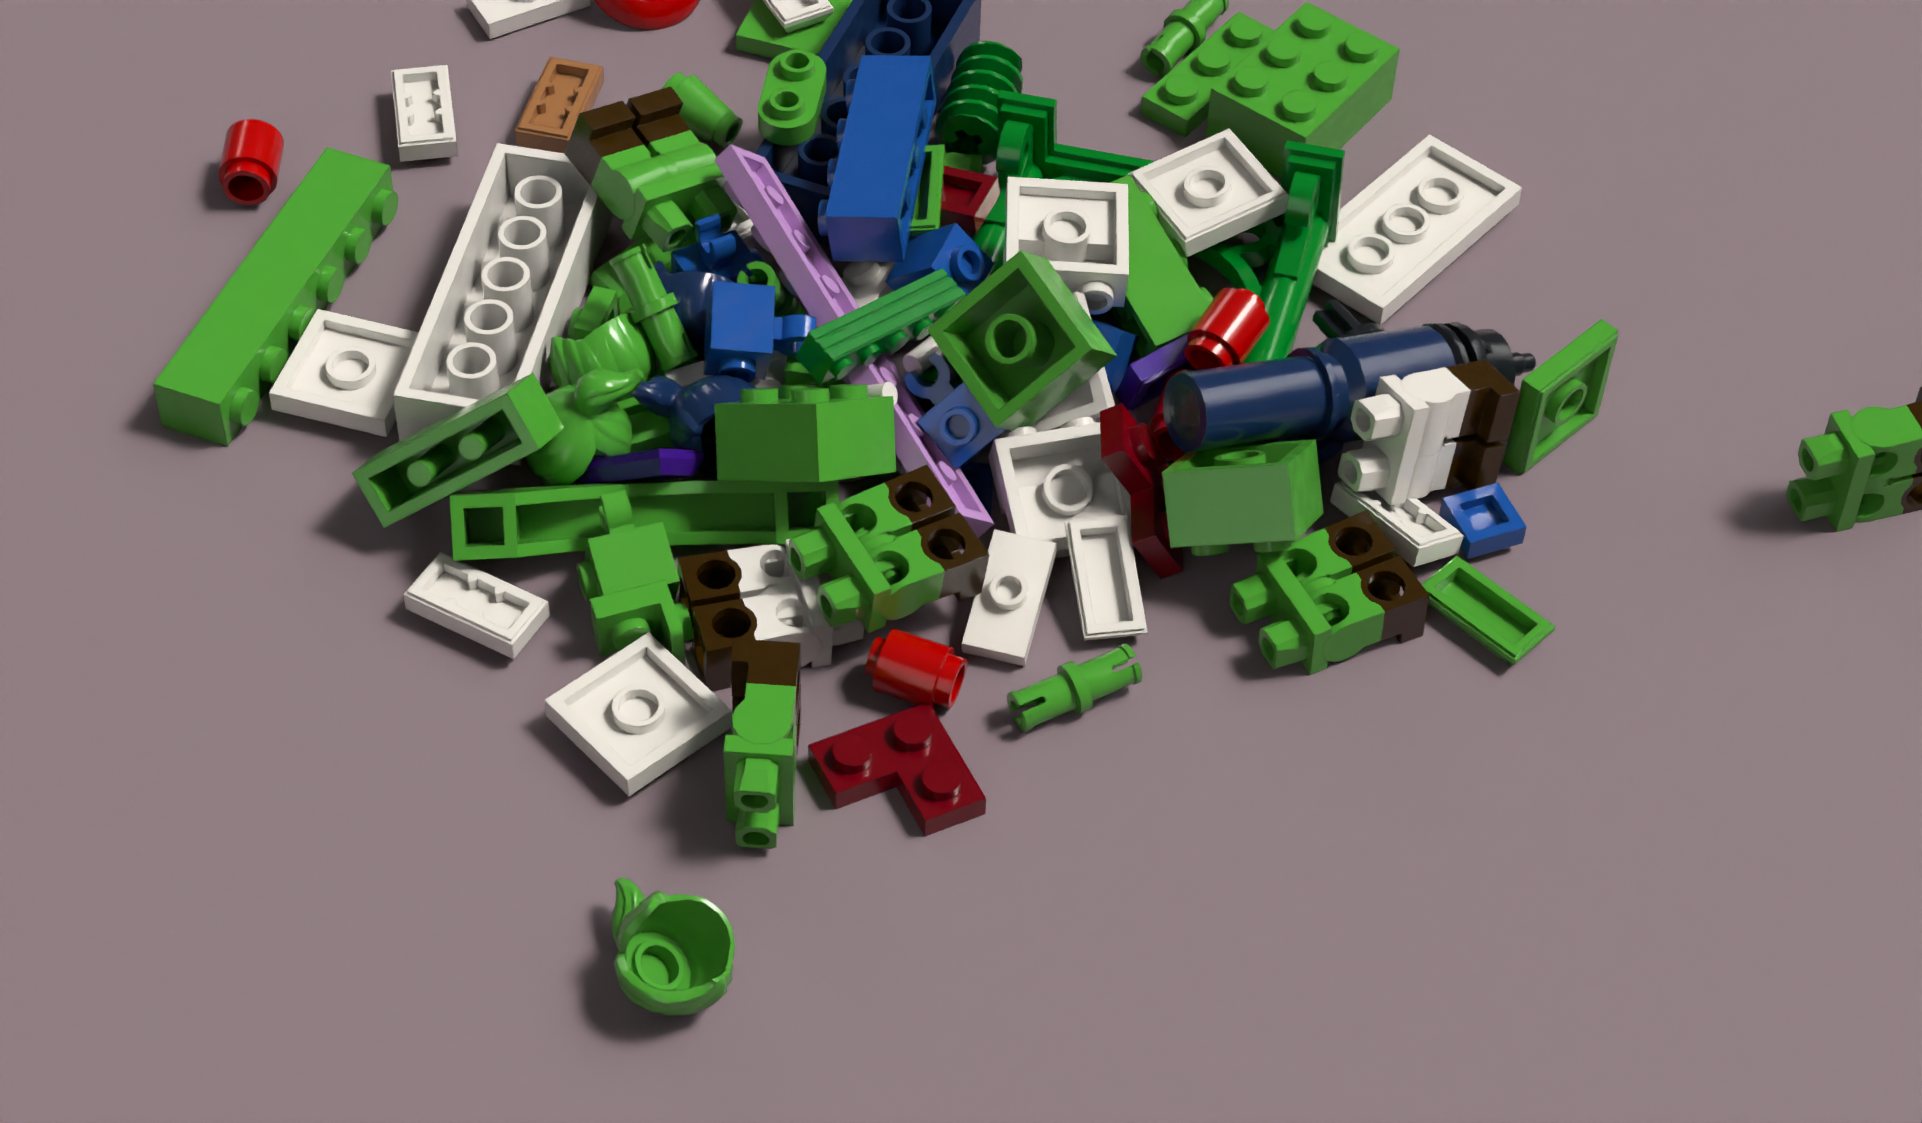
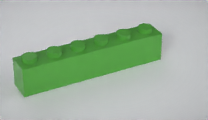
M326 147L153 383L162 426L229 446L241 427L251 423L257 412L260 400L272 383L274 384L317 309L324 310L328 303H334L338 299L347 276L356 264H361L366 259L371 242L383 225H389L394 219L398 207V195L393 191L390 165Z

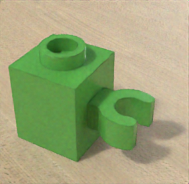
M626 490L600 495L602 506H598V511L605 535L587 539L585 562L577 563L579 584L585 601L666 580L672 599L675 601L680 580L663 522L635 528Z

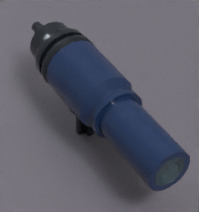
M1331 299L1327 301L1325 310L1315 311L1313 315V322L1328 338L1317 345L1316 348H1296L1286 358L1176 373L1169 379L1164 391V421L1168 434L1174 444L1183 452L1191 453L1297 436L1302 440L1316 439V442L1323 441L1327 437L1335 442H1352L1363 440L1353 430L1351 422L1355 400L1375 396L1380 377L1396 375L1403 380L1405 376L1413 373L1485 359L1514 385L1516 376L1534 370L1536 359L1531 353H1512L1504 337L1493 329L1472 330L1467 325L1452 322L1445 324L1426 323L1422 326L1386 331L1377 323L1361 325L1337 299Z

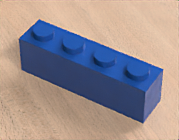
M861 55L856 79H848L846 109L848 116L847 118H840L837 124V149L839 156L829 160L827 184L830 195L829 199L820 200L818 208L819 234L829 238L832 261L904 262L925 160L926 145H928L937 101L931 56Z

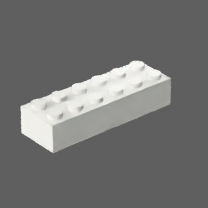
M500 143L496 144L393 393L399 441L531 373H534L543 391L547 394L552 381V374L547 362L550 354L551 338L554 336L564 339L568 338V328L572 313L581 304L614 215L564 153ZM523 458L511 464L520 466Z

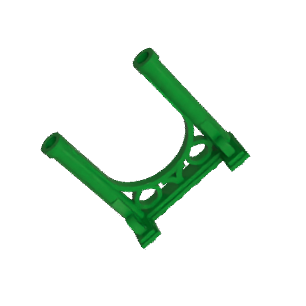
M1000 90L997 97L998 149L996 156V171H998L997 177L1000 194L977 234L974 233L972 238L994 262L987 278L1003 265L1008 177L1110 183L1155 161L1057 144L1056 99ZM1287 140L1284 147L1282 184L1278 183L1288 194L1286 212L1241 232L1256 235L1260 238L1256 242L1229 246L1222 241L1193 254V256L1207 262L1221 272L1236 289L1244 288L1255 293L1265 305L1270 325L1243 364L1286 358L1292 352L1323 248L1328 246L1329 241L1335 242L1338 235L1345 150ZM1270 261L1263 284L1260 286L1251 268L1262 266ZM935 365L921 374L922 379L926 383H936L938 370ZM956 372L955 381L958 385H961L964 381ZM914 395L925 413L935 406L930 399Z

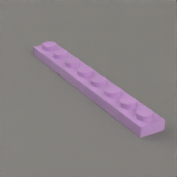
M730 144L714 160L727 180L724 183V189L738 206L745 209L754 224L751 227L752 235L765 250L772 253L782 269L778 273L781 282L794 296L800 298L809 316L816 317V328L859 308L766 158ZM887 352L881 354L868 366L861 364L853 368L848 375L842 378L846 384L872 385L884 382L893 383L898 393V400L894 406L897 470L903 475L928 465L955 504V514L959 512L962 514L978 538L995 524L961 469H955L917 422L926 413L914 394L908 389L904 378ZM927 497V505L930 507L931 501Z

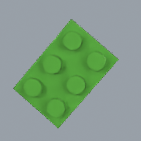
M1306 2L1211 88L1206 138L1230 128L1270 174L1282 180L1284 147L1287 140L1340 149L1392 99L1400 49Z

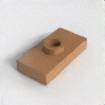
M549 57L516 126V145L565 153L579 113L592 110L604 83L603 66Z

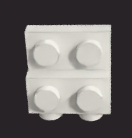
M1008 177L1003 264L1020 250L1046 258L1072 293L1079 292L1085 295L1090 314H1103L1113 306L1124 307L1129 278L1128 184Z
M1081 417L1072 419L1062 424L1060 429L1037 432L1034 427H1018L1013 431L1008 430L1000 438L994 439L988 458L1001 514L1007 515L1011 533L1056 543L1055 558L1070 556L1064 525L1065 520L1127 515L1132 539L1130 494L1101 459L1100 422H1097L1095 418Z

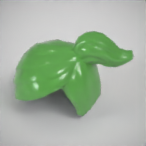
M629 313L621 314L594 329L585 338L577 341L570 338L564 339L559 336L551 338L550 354L547 362L553 382L558 387L567 384L574 385L584 374L593 370H611L622 373L638 368L643 373L644 378L642 382H648L655 376L665 377V372L662 371L661 366L656 367V353L641 323L634 324ZM690 359L669 370L694 364L697 361ZM629 394L628 396H626V397H624V398H622V399H620V400H624V399H627V398H631V397H633V396Z
M638 368L622 373L611 370H593L579 378L576 384H567L546 394L564 429L542 448L525 456L532 473L537 475L546 486L570 485L584 474L594 454L599 456H616L630 453L632 445V420L619 407L617 401L636 391L644 378L642 371Z
M623 877L617 879L614 882L616 901L612 912L611 929L618 953L613 963L620 988L628 998L644 1009L664 1015H689L697 1013L719 1001L726 994L727 987L732 981L735 950L733 930L726 915L715 904L699 896L684 894L666 895L656 890L644 899L643 893L631 880Z

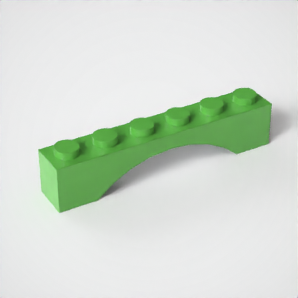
M718 478L456 491L449 496L453 561L518 558L586 551L587 539L605 535L598 511V506H602L600 495L626 490L635 528L663 522L670 546L785 544L786 539H792L814 528L817 508L832 502L836 506L839 504L838 480L826 482L721 481Z

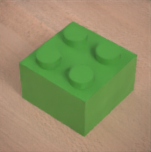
M1022 250L927 328L929 334L995 427L1011 431L1018 427H1031L1117 356L1048 259Z
M817 384L780 385V397H778V388L740 389V401L714 404L718 480L826 482L896 472L893 396H868L867 384L830 385L829 388H817Z
M1316 439L1252 443L1193 453L1187 452L1162 472L1170 548L1191 547L1192 554L1196 556L1228 552L1230 550L1229 544L1253 543L1254 551L1256 552L1286 550L1292 547V541H1296L1301 535L1305 534L1306 530L1323 514Z

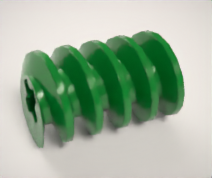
M980 41L973 42L964 48L959 55L935 127L938 142L940 145H945L947 153L983 155L982 165L996 161L998 149V94L1000 90L1022 93L1023 78L1020 74L1022 71V58L1013 49L998 42Z

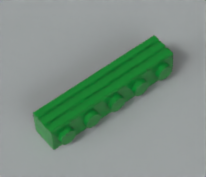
M941 268L809 331L795 357L819 384L834 377L837 380L842 379L853 368L861 364L868 366L881 354L887 351L894 353L901 349L906 342L914 338L921 340L929 334L927 328L966 296V293L960 287L958 288L957 283L952 278H949L947 272Z

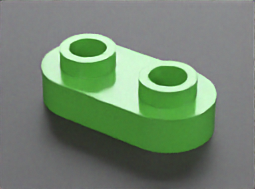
M793 49L779 54L770 62L758 104V129L766 140L774 144L790 146L807 141L815 133L826 93V65L819 56L805 50Z

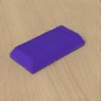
M658 448L592 459L584 474L577 481L580 485L664 481L694 476L704 460V453H699V450Z

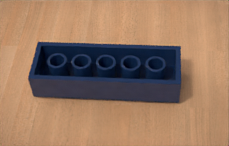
M852 0L817 55L826 65V93L815 133L807 141L790 146L774 144L764 139L755 153L766 158L820 245L830 247L828 236H821L819 234L818 208L821 199H829L830 193L827 184L828 163L830 158H838L839 156L837 149V124L840 118H847L848 116L846 109V85L848 79H856L861 55L931 56L937 99L934 111L935 116L946 98V91L951 83V76L956 68L959 55L964 48L980 40L981 0Z

